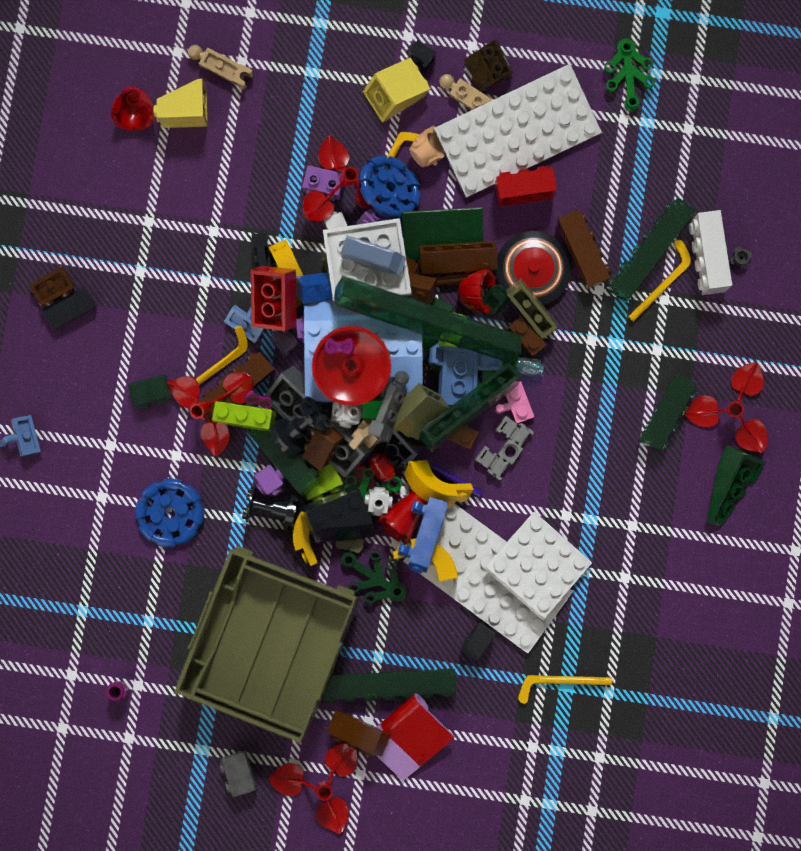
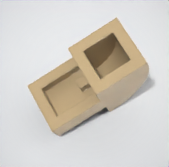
M373 419L363 420L353 432V440L349 445L354 450L362 444H365L370 449L381 441L375 438L374 435L368 434Z

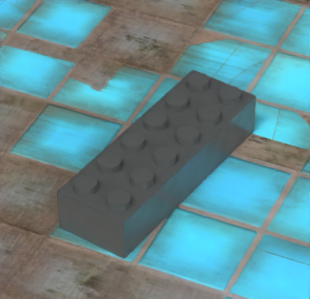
M294 366L281 373L264 396L271 397L273 401L272 408L284 419L293 421L295 418L301 419L303 417L300 403L305 398V376ZM324 402L328 407L327 412L331 420L333 403ZM332 422L331 428H334L337 433L343 435V438L330 464L346 478L359 467L375 446L369 449L365 444H362L354 450L349 443L353 440L352 435L357 427L351 425L350 428L339 426V423ZM312 426L308 428V433L304 436L307 442L313 438L311 436L314 430Z

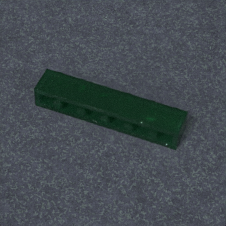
M679 197L675 201L670 200L664 208L667 211L664 216L659 215L654 221L655 228L652 231L648 229L642 237L644 240L642 245L639 246L637 244L632 250L631 254L633 257L629 261L625 259L619 267L622 270L618 276L614 274L608 282L610 285L608 291L625 304L696 210Z
M507 363L423 427L420 431L419 439L431 452L517 387L522 376L510 363Z
M244 428L302 497H305L321 483L317 479L320 475L313 467L309 469L305 465L308 461L302 457L301 453L294 456L284 453L280 449L282 447L280 443L273 441L269 431Z

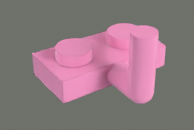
M521 381L504 387L503 391L508 403L497 405L495 412L501 414L511 410L517 424L534 418Z

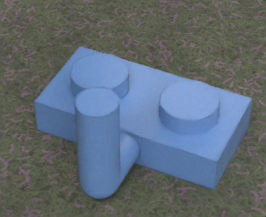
M234 305L224 321L234 329L237 326H242L246 337L254 343L259 340L265 329L252 327L251 307L246 313Z
M28 415L11 419L14 434L1 439L0 447L17 442L20 457L41 452L32 416Z

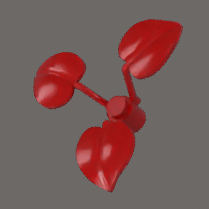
M329 135L320 146L318 152L319 163L326 170L335 168L337 172L342 173L339 176L340 183L326 198L322 192L317 190L309 192L304 197V217L313 222L324 221L333 214L334 205L329 199L342 185L348 187L354 183V189L358 190L355 194L357 203L365 209L373 208L371 205L368 206L361 194V184L357 179V170L353 167H345L349 161L348 151L332 135ZM377 197L375 198L377 202H382Z
M759 363L745 364L733 374L731 386L735 390L740 391L737 402L730 403L726 409H717V401L711 396L703 395L697 397L684 411L685 416L692 423L701 427H712L719 421L717 413L728 412L732 417H739L743 426L739 427L735 432L737 444L745 450L763 453L767 445L766 428L757 419H751L746 424L742 416L744 407L741 404L743 393L753 396L758 394L763 388L764 377Z
M244 372L229 374L223 381V387L227 393L210 402L200 401L197 397L201 392V388L195 378L182 376L168 381L167 384L173 397L181 406L190 408V414L193 418L210 421L202 426L200 432L201 439L213 456L222 453L229 444L231 437L230 429L225 424L214 422L207 415L210 414L211 405L215 404V401H220L229 395L233 402L237 404L245 403V395L253 391L252 377Z
M348 743L337 744L326 753L325 764L327 767L332 768L327 782L322 781L317 786H313L307 781L302 780L303 770L294 763H286L280 766L269 776L272 786L287 796L299 794L302 789L301 784L316 791L320 800L327 801L318 806L316 812L317 820L322 826L338 834L343 832L347 824L349 812L347 803L341 797H335L330 800L333 794L331 783L334 772L340 776H347L356 769L358 761L357 750L348 747Z

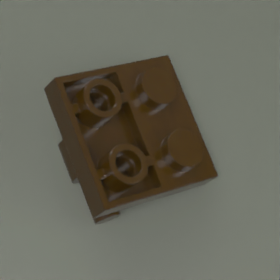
M495 39L464 59L477 87L482 93L503 79L509 81L513 78L512 74L514 72L498 41Z

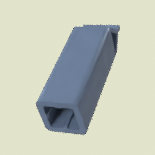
M346 236L341 250V258L401 275L407 258L396 251L350 236Z

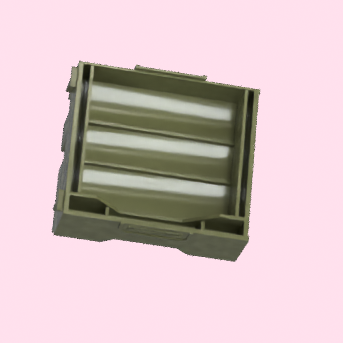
M236 545L235 549L230 548L214 591L209 592V597L191 643L188 645V648L191 650L174 694L182 695L295 740L300 744L307 738L360 598L354 596L355 591L338 585L337 589L322 582L252 556L253 552L251 550Z

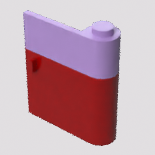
M414 694L376 726V728L391 734L383 756L377 757L404 781L451 742L455 736L428 711V706L420 695Z

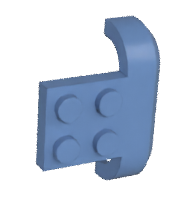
M440 344L433 345L429 349V364L440 366L438 394L444 398L448 406L476 408L478 370L502 371L503 355L500 351H479L439 346Z

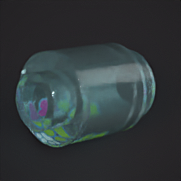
M525 356L523 358L518 357L515 372L520 373L522 376L538 379V375L543 374L544 364H541L540 359Z

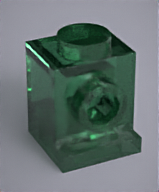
M497 284L493 285L484 296L483 304L490 306V315H497L510 298L507 296L506 289Z

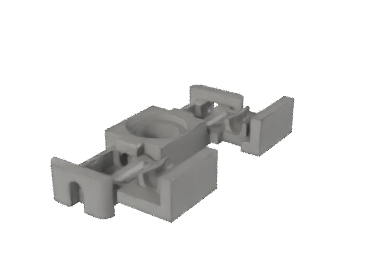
M507 416L503 417L495 431L499 433L502 431L506 434V438L509 437L510 439L506 440L497 454H492L488 451V447L483 446L474 459L484 467L491 468L487 469V472L498 480L502 479L500 476L509 463L513 464L523 450L521 446L529 434L533 435L531 429H528L522 423L518 424L520 427H517V423ZM505 421H506L507 423L505 424V426L503 427V429L500 430L501 427L503 426V424H504ZM508 446H512L515 449V454L512 457H508L505 454V449Z

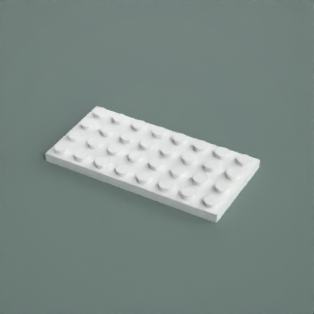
M571 64L434 128L435 134L465 198L494 185L496 176H499L500 173H518L519 170L536 165L602 133Z
M456 504L452 508L446 509L436 543L442 546L452 557L457 569L458 578L439 582L435 565L431 560L427 572L420 573L526 653L530 652L573 592L572 589H569L544 620L539 618L484 569L507 542ZM406 557L403 562L408 565L410 558Z

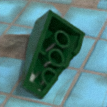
M729 445L726 446L718 463L707 519L708 523L720 527L735 509V502L740 497L743 498L746 495L745 489L750 483L754 484L766 463L765 461Z

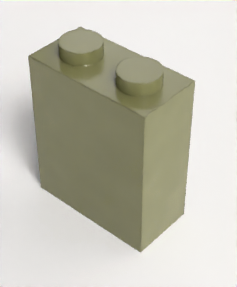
M418 383L404 397L392 428L396 432L401 431L405 436H411L418 440L450 408L440 394Z

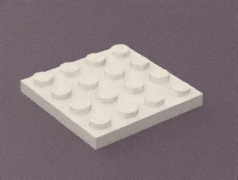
M400 218L323 230L334 307L412 295L407 261H405L401 275L341 258V250L346 236L360 239L406 256Z
M533 512L484 569L539 618L544 620L592 562L536 512Z

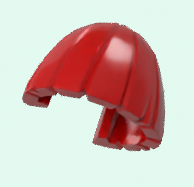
M128 86L114 100L111 107V119L121 129L124 128L127 131L144 130L150 127L155 119L154 105L141 88Z
M483 269L472 273L461 281L457 293L460 302L466 308L484 314L491 312L490 306L483 304L481 295L482 289L496 288L492 271Z

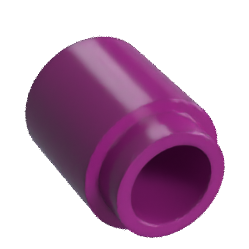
M122 681L113 682L106 689L108 699L113 702L125 699L129 692L127 684ZM117 687L120 688L121 694L116 693Z

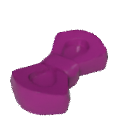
M328 338L324 348L329 355L335 352H344L350 355L355 345L351 338H347L343 342H336L332 338Z
M254 391L248 392L244 398L247 406L255 404L264 409H271L273 405L271 397L257 395Z

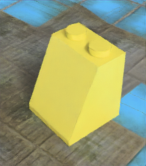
M408 58L375 73L363 90V93L383 123L424 98L430 87L419 72L417 65L411 58Z
M197 79L157 99V105H154V117H157V122H160L162 128L208 126L207 89L202 79Z

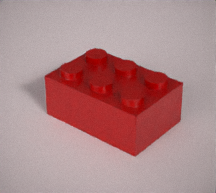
M548 166L538 167L534 171L522 169L515 174L503 172L496 176L494 184L498 207L554 199L557 192L554 168H548Z
M260 266L251 270L252 327L287 331L297 326L296 269Z

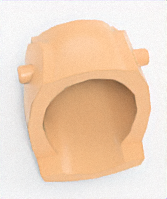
M435 126L423 131L415 138V141L409 148L411 156L422 168L432 164L436 166L438 164L437 161L445 157V153L434 131Z

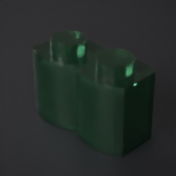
M164 374L128 384L133 407H139V410L150 408V404L156 402L158 405L168 403V399L173 397L167 384V376Z

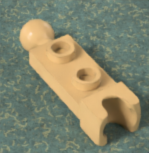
M192 45L188 49V55L191 59H201L199 66L226 79L243 90L247 87L241 78L243 76L253 77L254 73L250 68L238 64L210 48H207L205 53L198 45Z
M449 74L440 77V86L444 89H452L449 96L470 110L494 100L461 78L455 83L453 77Z

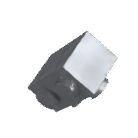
M246 750L221 759L220 768L222 774H226L228 780L225 782L228 793H232V797L257 789Z

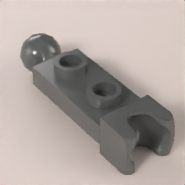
M398 371L394 375L395 385H389L376 421L372 420L368 434L374 435L377 439L389 442L394 431L392 425L397 418L399 407L404 400L406 392L402 387L409 382V375L405 371Z

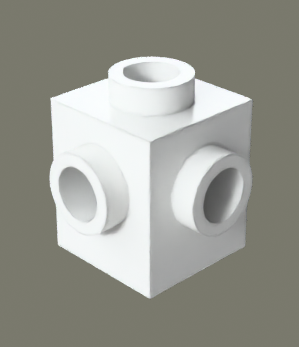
M333 402L331 422L339 423V426L346 428L359 424L362 417V405L350 406Z
M374 487V489H369V495L365 494L364 502L368 512H371L372 515L382 516L383 513H388V508H392V497L389 496V491L385 490V488ZM381 500L382 505H375V502Z

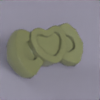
M361 538L356 540L335 541V546L338 550H349L359 554L364 548V543Z

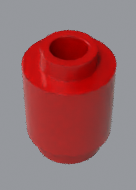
M376 453L370 457L368 465L379 480L386 482L395 476V468L384 453Z

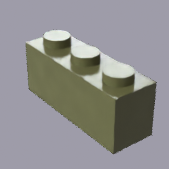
M522 278L506 289L507 296L542 339L558 328L556 321Z

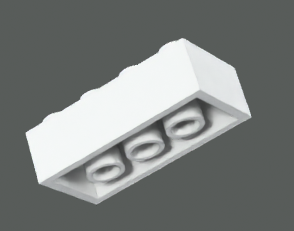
M721 210L697 213L691 223H689V231L694 237L692 250L693 253H696L695 269L696 272H699L700 279H698V289L702 290V295L726 292L732 286Z

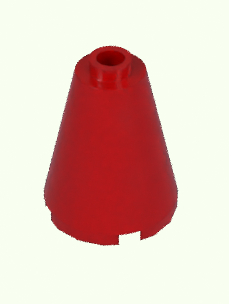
M411 491L390 508L388 513H384L377 519L378 525L380 522L384 525L382 527L384 532L398 542L401 539L404 540L403 544L405 545L411 540L422 514L411 512L414 501L427 505V501L419 497L414 491Z

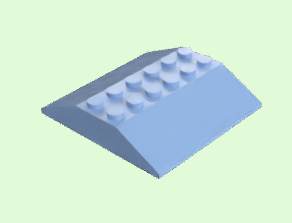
M389 298L334 307L333 299L304 303L305 397L309 396L317 402H334L326 397L316 385L312 373V358L317 345L328 333L345 326L362 327L372 331L381 338L391 357L392 368L390 377H394L398 371H405L409 375V382L402 387L406 391L404 397L418 383L422 385V325L419 304Z

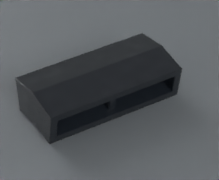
M83 287L45 307L43 311L51 327L55 330L96 308V305L88 290Z

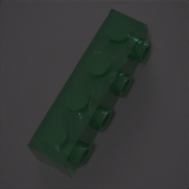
M678 373L674 374L638 442L656 452H660L661 449L665 450L670 442L667 438L670 433L674 434L679 425L677 423L679 416H684L688 409V406H686L688 400H692L697 393L695 389L697 383Z

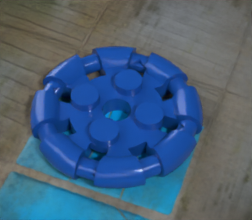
M377 156L370 159L367 165H364L359 175L361 194L368 206L371 205L377 214L389 219L392 217L402 219L401 212L416 210L420 204L421 192L418 189L420 187L419 181L412 170L410 171L403 161L391 156L389 158ZM386 185H389L392 188V192H390L389 189L386 188ZM377 197L382 202H377L375 198Z
M167 478L163 479L164 481L152 483L141 493L143 495L140 501H137L135 518L136 520L138 519L140 532L148 541H153L160 547L174 548L176 545L188 543L198 534L197 530L204 521L205 510L200 501L202 498L190 484L186 485L179 479ZM166 488L168 494L161 495L160 490ZM178 490L184 492L183 497L176 495ZM149 499L154 500L152 507L146 505ZM193 502L195 509L189 511L187 504ZM168 508L175 510V516L171 519L165 516V511ZM150 516L152 523L147 524L145 517ZM189 519L194 521L191 527L186 526ZM158 529L164 531L161 537L156 534ZM179 530L180 536L174 538L172 532Z

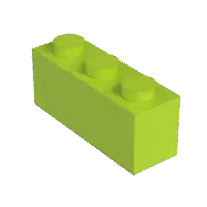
M215 401L212 420L219 424L270 432L271 426L275 423L277 413L270 409Z

